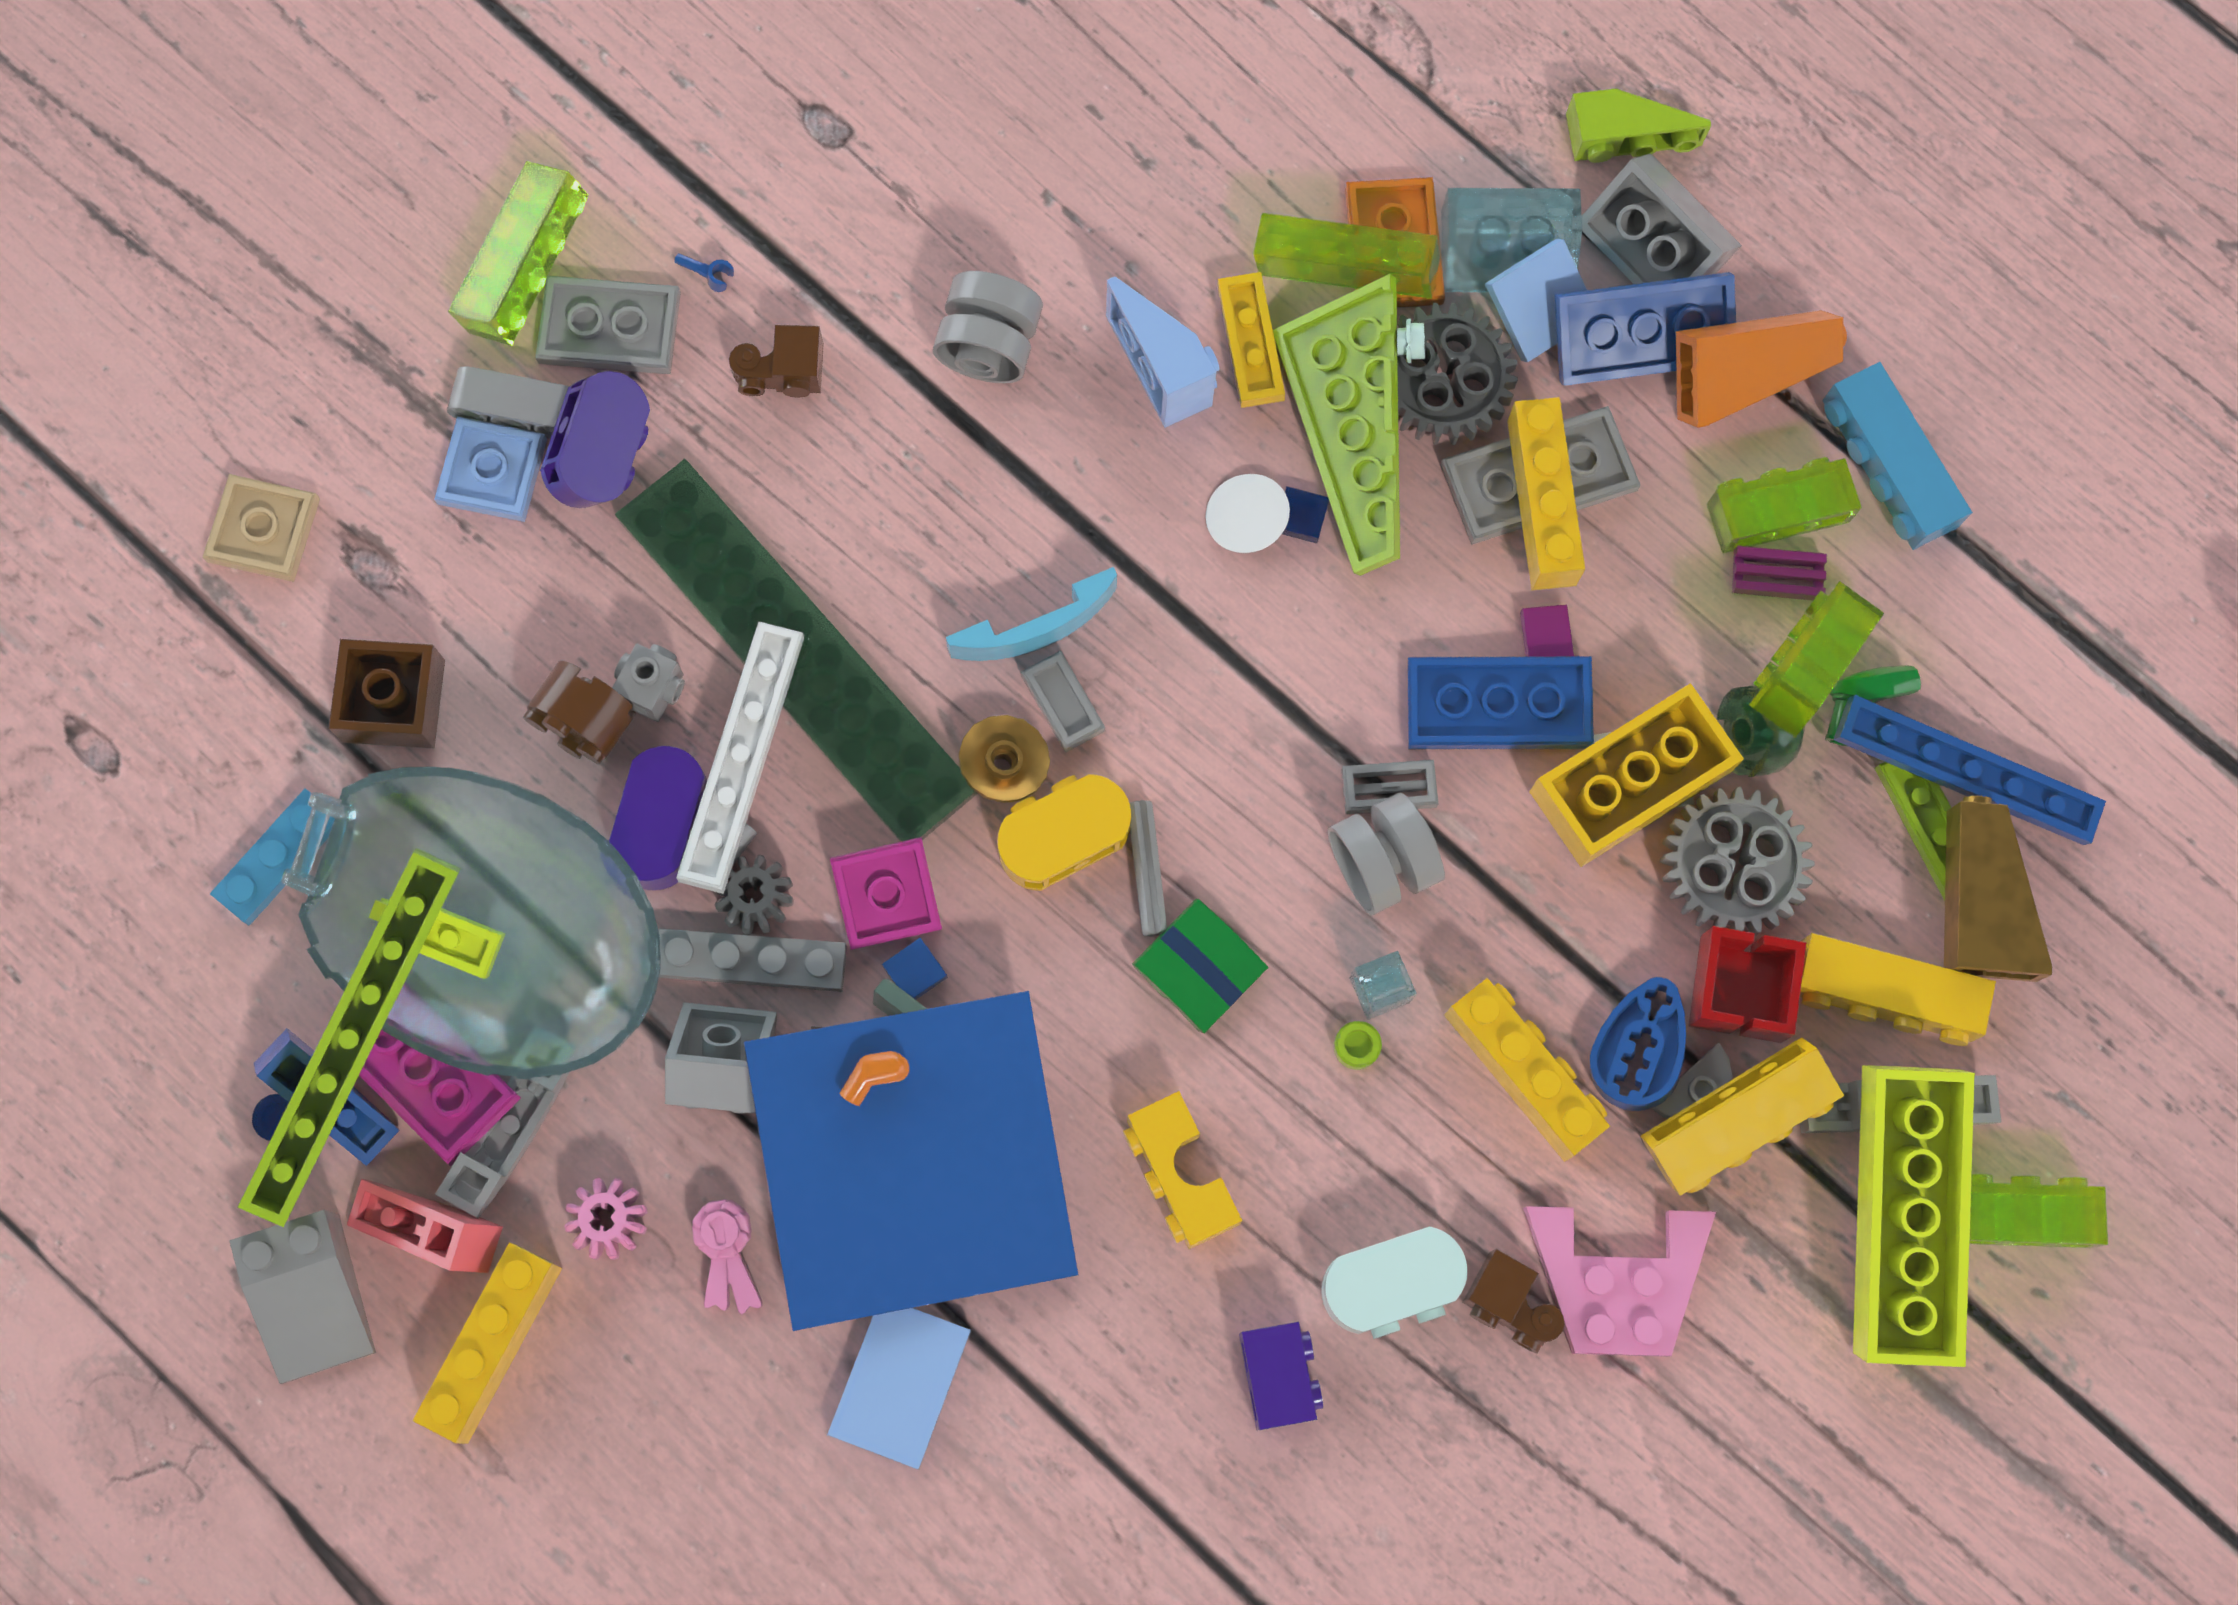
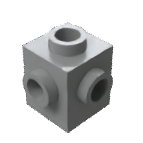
M636 643L631 654L625 653L619 660L614 673V677L617 680L612 688L630 702L633 706L631 710L659 722L668 704L674 705L679 699L685 685V680L682 679L684 674L678 662L675 661L677 658L675 654L656 644H652L651 648L648 649Z

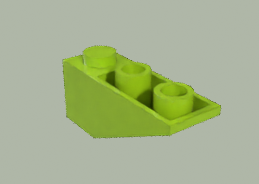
M1616 88L1573 93L1566 112L1574 161L1589 160L1593 163H1600L1614 156L1631 155L1633 157L1653 154L1656 151L1673 149L1679 153L1689 152L1703 145L1711 128V121L1709 119Z

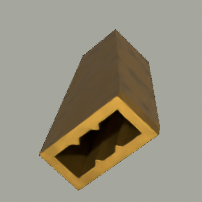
M1986 796L1964 797L1963 801L1947 810L1944 968L1982 978L2038 982L2052 975V962L2008 805L1992 804V799Z

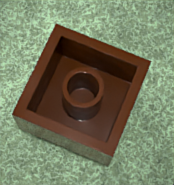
M340 639L328 729L343 743L435 748L445 659L434 645Z

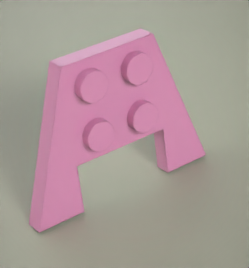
M1524 1207L1523 1209L1555 1305L1564 1316L1565 1325L1563 1329L1572 1354L1672 1356L1716 1212L1666 1211V1258L1574 1256V1208Z

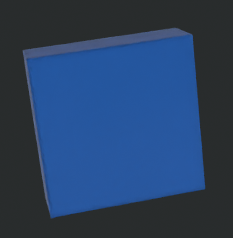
M921 938L882 964L895 985L915 1000L948 978Z

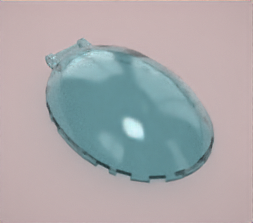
M401 767L368 774V777L344 787L339 799L318 792L311 793L308 805L312 807L292 867L291 869L284 870L281 882L308 895L306 902L301 905L298 916L311 945L306 950L326 979L332 978L345 991L378 924V921L368 918L375 900H381V898L390 900L416 848L461 868L442 906L443 909L506 933L490 976L486 979L419 953L382 1028L384 1032L418 1052L459 1069L487 1076L498 1074L516 1076V1079H531L549 1075L559 1076L592 1065L620 1048L640 1026L654 999L661 970L660 935L653 907L636 874L621 854L585 820L544 795L518 784L478 772L448 767ZM332 816L335 818L314 877L309 874L328 820Z

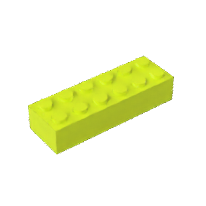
M1862 1065L1853 1354L1866 1363L1966 1367L1975 1073L1946 1068Z

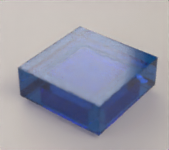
M1286 486L1285 494L1288 498L1290 513L1287 526L1282 534L1318 543L1329 498Z

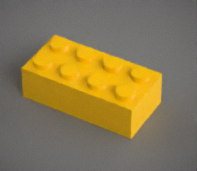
M1690 683L1539 777L1529 792L1579 866L1583 867L1730 774L1744 758Z

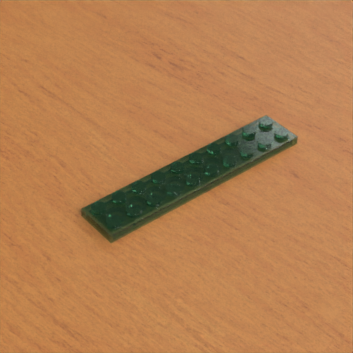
M683 459L615 514L619 523L744 665L758 622L803 633L804 640L782 708L899 842L922 837V840L925 839L978 794L970 788L961 774L960 767L686 459Z

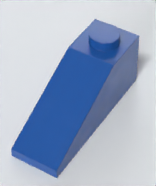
M286 1028L253 1063L256 1076L286 1101L290 1102L314 1050ZM353 1086L329 1136L367 1166L400 1130Z

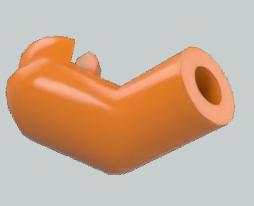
M894 1051L865 1055L859 1060L839 1094L848 1102L860 1106L872 1085L904 1080L909 1073V1063L905 1057Z

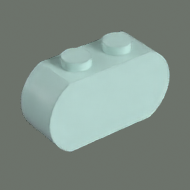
M1426 1227L1337 1257L1329 1265L1323 1277L1321 1288L1323 1304L1332 1320L1343 1329L1356 1334L1371 1330L1373 1339L1401 1330L1398 1323L1399 1320L1416 1315L1420 1324L1446 1315L1443 1306L1456 1301L1466 1284L1467 1262L1461 1247L1449 1234L1434 1227Z

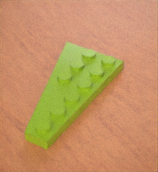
M1388 274L1273 330L1274 338L1354 574L1359 576L1400 559L1396 277Z

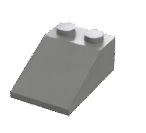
M321 1210L287 1221L284 1227L275 1225L229 1240L242 1291L279 1384H284L376 1353L339 1214Z

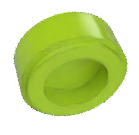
M1353 1021L1345 1024L1339 1030L1334 1040V1052L1337 1059L1345 1067L1354 1070H1361L1371 1066L1379 1057L1382 1049V1040L1379 1032L1371 1024L1363 1021Z

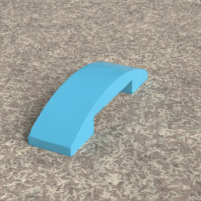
M1109 568L1072 584V599L1074 603L998 635L994 634L989 621L985 620L947 636L946 644L950 657L969 661L999 660L1031 653L1063 639L1087 623L1109 601L1117 589V573L1115 568Z

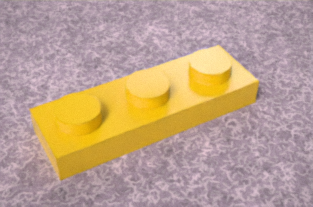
M1256 272L1218 279L1217 287L1241 408L1285 401V390L1262 273Z

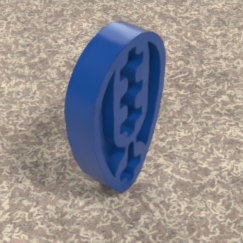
M1655 977L1631 991L1613 1009L1602 1025L1592 1046L1590 1073L1593 1084L1606 1101L1618 1108L1630 1111H1643L1654 1108L1666 1101L1677 1087L1684 1063L1686 1022L1678 988L1672 981L1662 977ZM1658 991L1666 993V1001L1671 1005H1662L1659 1011H1657L1655 1019L1650 1021L1651 1000L1646 997H1655ZM1643 1033L1651 1035V1044L1656 1047H1647L1644 1050L1643 1065L1648 1068L1647 1070L1639 1068L1635 1075V1086L1640 1088V1090H1631L1628 1096H1623L1620 1094V1086L1615 1082L1616 1080L1624 1082L1627 1078L1628 1064L1623 1062V1060H1632L1635 1056L1636 1043L1631 1041V1039H1640Z

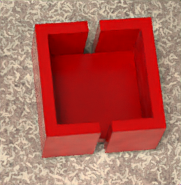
M1718 926L1709 928L1700 936L1688 1027L1731 1034L1740 1028L1739 1036L1782 1043L1794 1036L1807 942L1764 935L1754 942L1755 933ZM1751 945L1750 952L1743 951Z

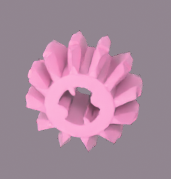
M596 1178L593 1180L594 1195H591L582 1187L576 1190L577 1196L584 1201L581 1207L575 1204L566 1205L565 1210L578 1216V1220L570 1221L564 1227L568 1233L581 1232L572 1244L576 1249L581 1250L590 1244L589 1257L597 1260L602 1255L605 1247L608 1257L615 1260L619 1258L620 1254L618 1243L621 1242L630 1251L636 1248L635 1242L628 1235L631 1231L638 1234L646 1233L647 1227L634 1222V1218L644 1216L648 1211L644 1205L631 1206L639 1196V1192L635 1188H631L622 1194L623 1181L615 1178L610 1183L607 1191L604 1181L601 1178ZM614 1207L615 1212L612 1214L611 1219L615 1224L610 1229L600 1226V1230H598L597 1226L601 1223L598 1213L602 1209L612 1212Z

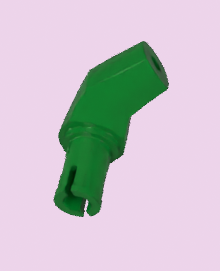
M1910 665L1879 667L1858 672L1837 681L1830 692L1835 705L1825 740L1833 744L1849 747L1833 740L1848 698L1857 695L1877 703L1916 693L1921 689L1918 670Z

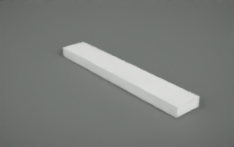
M758 622L676 877L680 883L724 894L804 640L802 632Z

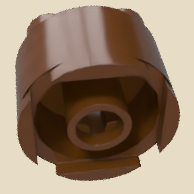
M558 661L527 706L528 710L524 714L523 719L541 732L546 733L549 729L558 735L560 739L557 745L570 755L578 759L583 755L592 762L600 764L602 760L607 758L636 715V711H632L633 706L630 702L605 682L595 676L592 680L586 677L579 678L577 675L581 668L566 661Z

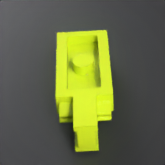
M385 898L375 900L368 918L379 922L389 900ZM441 908L420 954L486 979L490 976L506 933Z

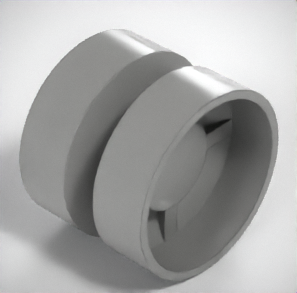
M966 271L957 274L953 278L945 305V311L948 316L941 320L934 342V356L946 367L970 378L992 383H1013L1023 378L1031 351V344L1028 339L1035 335L1042 312V299L1026 285L999 274L983 271Z
M1397 793L1371 807L1374 830L1359 814L1344 819L1328 827L1327 830L1331 849L1343 877L1359 904L1371 916L1401 901V891L1397 876L1413 894H1417L1443 881L1445 878L1443 862L1433 833L1414 804L1403 793Z

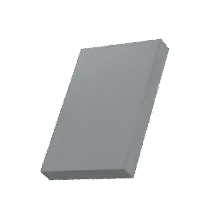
M547 276L535 357L538 364L671 375L681 295L679 286Z

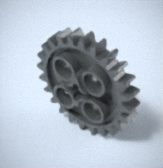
M1433 303L1431 313L1428 316L1420 307L1415 308L1413 322L1411 321V323H1424L1425 359L1422 360L1426 365L1420 368L1412 367L1406 362V355L1398 354L1397 363L1398 416L1400 415L1403 418L1399 430L1404 431L1411 425L1417 427L1415 433L1416 440H1420L1425 432L1428 431L1432 432V440L1435 445L1438 444L1442 434H1448L1451 444L1456 445L1460 432H1463L1472 441L1477 433L1476 425L1486 433L1489 432L1493 424L1491 418L1500 421L1505 412L1503 406H1510L1514 394L1509 390L1515 389L1518 377L1510 374L1515 371L1518 364L1517 360L1506 358L1513 346L1511 343L1498 344L1503 330L1499 328L1489 332L1487 326L1490 317L1486 316L1478 323L1473 321L1474 308L1470 307L1464 316L1458 315L1456 303L1451 304L1448 314H1442L1438 303ZM1401 315L1398 321V328H1406V320L1409 318ZM1428 340H1432L1437 348L1436 353L1431 344L1427 342ZM1451 341L1459 342L1466 350L1464 352H1454L1448 348L1446 343ZM1439 366H1440V368H1441V370H1442L1441 373H1437V370H1438V367H1439ZM1449 374H1452L1451 381L1449 380V378H1448V376H1447V375H1449ZM1476 380L1482 384L1484 389L1481 391L1470 390L1466 387L1464 381ZM1453 394L1456 400L1459 402V404L1463 405L1462 407H1457L1453 401ZM1435 395L1442 400L1443 405L1438 407L1430 406L1424 401L1423 397Z

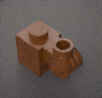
M775 325L773 351L761 357L760 351L753 344L744 343L734 347L729 356V364L733 377L738 383V392L746 396H761L765 393V389H776V392H783V394L795 398L806 397L810 393H821L824 343L820 326Z
M1498 1249L1489 1252L1462 1302L1472 1308L1469 1314L1472 1318L1492 1329H1495L1498 1323L1508 1327L1515 1332L1512 1337L1515 1343L1538 1354L1544 1343L1558 1338L1563 1332L1565 1325L1563 1314L1554 1305L1543 1304L1533 1309L1530 1308L1527 1303V1294L1539 1273Z

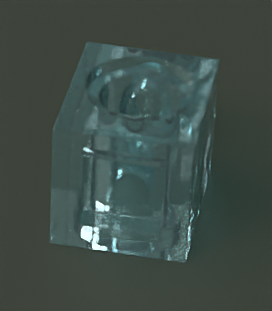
M1398 951L1354 968L1349 977L1367 1020L1411 1003L1417 994Z

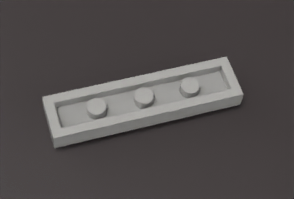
M659 928L654 975L656 978L843 992L847 945L843 942Z

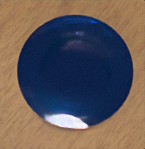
M279 1094L268 1095L261 1099L255 1106L252 1114L254 1130L260 1137L268 1141L271 1140L289 1104Z

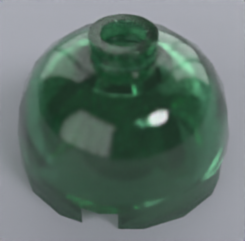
M1752 685L1732 688L1723 697L1718 709L1717 720H1724V731L1744 758L1732 771L1733 773L1748 775V777L1770 775L1782 771L1797 758L1803 743L1805 725L1799 708L1788 694L1771 686Z

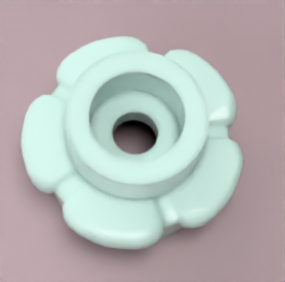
M1411 318L1406 320V328H1397V354L1406 355L1407 363H1411V359H1425L1424 323H1411Z

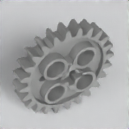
M1737 787L1732 792L1730 799H1728L1724 790L1719 788L1713 794V803L1706 795L1702 794L1696 800L1697 809L1687 804L1681 811L1685 821L1675 818L1669 827L1678 836L1668 835L1662 842L1664 846L1673 850V852L1664 854L1660 858V863L1673 866V870L1668 872L1662 880L1663 882L1677 883L1678 887L1669 897L1670 899L1681 897L1686 899L1687 902L1681 910L1683 915L1694 909L1699 912L1696 926L1700 927L1710 919L1714 921L1713 926L1725 928L1726 925H1730V929L1743 931L1746 925L1748 931L1755 933V936H1757L1762 931V922L1768 929L1773 930L1779 925L1777 915L1787 920L1794 914L1790 904L1799 906L1805 901V896L1798 889L1808 888L1813 880L1801 873L1811 869L1815 865V861L1802 858V854L1812 847V843L1798 842L1797 836L1805 827L1804 825L1789 826L1787 822L1793 814L1791 809L1781 815L1775 812L1778 804L1777 798H1773L1768 804L1763 805L1760 803V790H1756L1746 800L1744 799L1742 788ZM1717 824L1725 827L1730 834V842L1721 843L1717 841L1712 835L1711 825ZM1747 824L1750 827V832L1739 857V863L1744 867L1734 876L1731 890L1732 898L1731 900H1726L1724 893L1735 868V861L1730 857L1739 850L1743 836V825ZM1757 838H1764L1770 841L1775 850L1774 857H1766L1758 851L1756 847ZM1701 867H1708L1714 870L1719 879L1718 886L1706 885L1700 878L1699 869ZM1745 881H1753L1761 887L1763 892L1762 900H1753L1746 894L1744 889Z

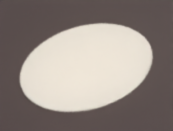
M1259 474L1235 476L1221 484L1208 502L1206 508L1208 531L1212 538L1227 550L1237 553L1260 551L1274 543L1285 530L1290 513L1288 498L1281 486L1266 476Z

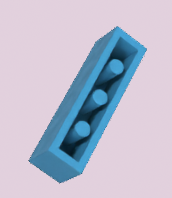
M1881 362L1855 373L1832 386L1823 399L1825 414L1829 422L1833 426L1839 427L1845 437L1847 449L1852 460L1856 464H1861L1868 475L1873 495L1878 501L1885 503L1893 517V526L1899 537L1907 540L1912 550H1915L1959 528L1973 512Z

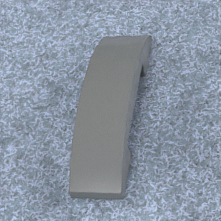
M536 1027L511 1068L514 1074L507 1083L521 1099L465 1154L460 1152L435 1195L476 1218L481 1216L505 1184L541 1127L579 1052L577 1049Z

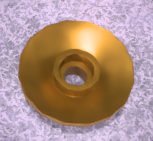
M1009 715L990 716L974 724L963 737L958 755L961 774L970 788L986 799L1001 803L1021 801L1036 793L1046 780L1050 765L1048 745L1040 732L1024 719ZM1004 759L1008 761L1010 768L1004 771L996 768L994 761Z

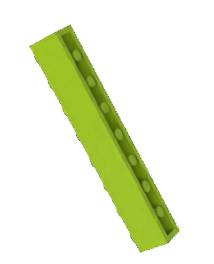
M418 848L413 851L237 1208L281 1227L285 1226L461 868Z

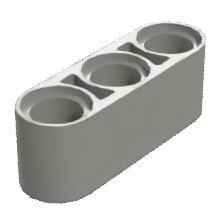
M464 366L458 368L447 413L456 419L458 416L543 433L547 439H551L569 386Z

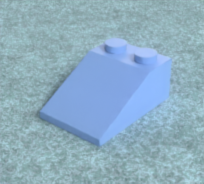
M1117 277L1108 279L1106 317L1164 428L1212 407L1214 389L1217 388L1216 373L1220 368L1211 347L1206 346L1203 348L1196 333Z

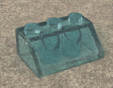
M1447 189L1441 210L1445 292H1488L1485 283L1556 238L1564 239L1578 269L1582 236L1580 189Z

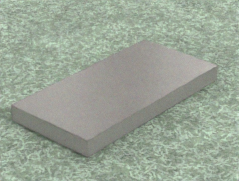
M1609 406L1563 420L1577 510L1639 490L1640 482ZM1510 438L1442 459L1440 464L1471 545L1522 529Z

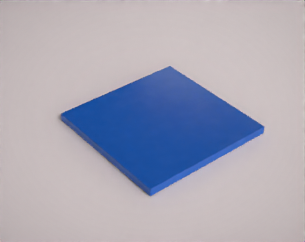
M1029 991L744 1041L793 1331L1079 1275ZM894 1051L907 1059L909 1063L907 1077L900 1082L872 1085L860 1106L854 1105L840 1096V1091L863 1056Z

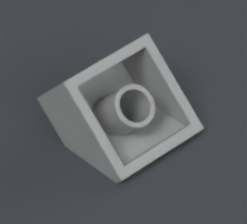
M684 1002L665 1057V1104L687 1108L726 1110L734 1113H755L744 1041L775 1036L777 1012Z

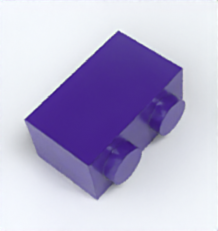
M1299 1322L1241 1332L1239 1337L1256 1431L1317 1420L1316 1410L1323 1409V1399L1318 1379L1310 1381L1307 1361L1314 1360L1313 1345L1309 1331L1301 1332Z

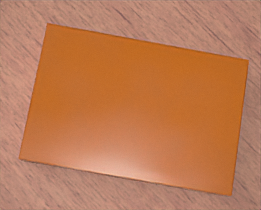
M1433 177L1346 182L1345 195L1354 291L1391 274L1396 277L1397 307L1431 306L1433 303L1443 305L1445 291Z

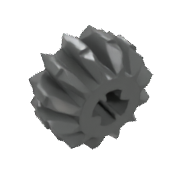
M757 855L753 867H750L746 858L741 856L738 858V865L741 870L735 873L731 869L728 878L730 882L726 884L724 894L716 892L725 897L719 899L715 903V907L718 912H728L725 923L729 927L737 925L742 920L741 927L743 933L750 935L755 922H758L763 933L770 932V925L767 919L771 916L780 923L786 920L784 913L778 906H793V897L783 893L788 891L793 886L790 877L779 878L783 871L780 863L775 862L766 869L765 857ZM758 886H761L760 891L763 898L757 903L751 898L750 904L747 903L746 890L753 887L757 891Z

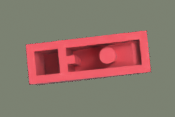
M361 1179L347 1225L449 1271L479 1273L489 1272L503 1226L484 1218H476L461 1209L366 1179Z

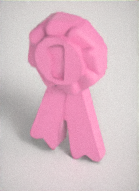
M723 1199L708 1202L692 1221L694 1244L708 1257L712 1258L704 1307L710 1308L717 1305L721 1310L726 1311L730 1306V1284L740 1314L745 1313L749 1307H762L763 1302L740 1253L751 1239L752 1229L749 1214L733 1200Z

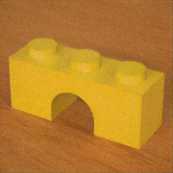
M1180 1091L1127 1116V1123L1130 1128L1123 1130V1134L1133 1155L1136 1157L1143 1154L1150 1168V1171L1143 1174L1155 1200L1163 1197L1171 1212L1164 1219L1176 1243L1184 1240L1188 1249H1191L1241 1224L1242 1218L1222 1177L1206 1185L1195 1186L1184 1182L1176 1173L1174 1167L1175 1154L1183 1146L1197 1140L1200 1135Z

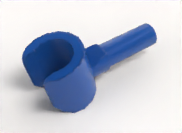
M680 253L675 257L676 264L707 278L709 287L715 292H723L727 287L725 282L714 278L713 275L715 273L723 272L728 276H734V268L726 260H716L709 265Z

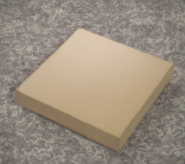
M229 474L202 558L208 563L294 582L320 501L319 496L308 491Z

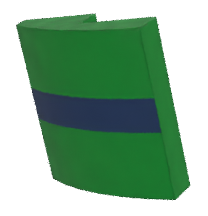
M1195 899L1132 963L1134 968L1162 997L1167 998L1196 1030L1203 1034L1269 968L1225 922L1199 899Z

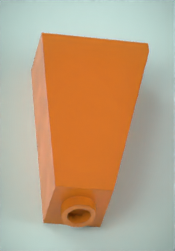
M1819 310L1676 331L1677 419L1697 428L1706 427L1843 362V347L1847 341V332L1843 324L1844 317Z

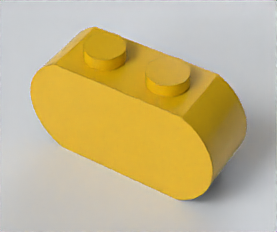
M1088 774L1080 779L1072 775L1053 785L1051 788L1053 793L1039 800H1036L1034 796L1028 797L1011 807L1010 811L1012 814L1004 818L998 832L999 858L1003 870L1008 877L1023 888L1042 891L1123 849L1130 833L1131 808L1126 794L1115 782L1094 774Z

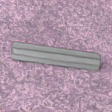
M1147 800L1134 801L1129 803L1131 808L1130 834L1141 929L1144 936H1160L1167 929L1153 804Z

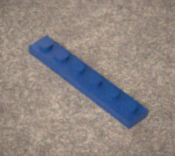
M1857 695L1848 698L1833 739L1965 796L1990 797L1992 804L2008 805L2010 815L2081 845L2093 842L2106 803L2103 799Z

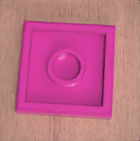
M922 837L830 857L851 950L942 930Z

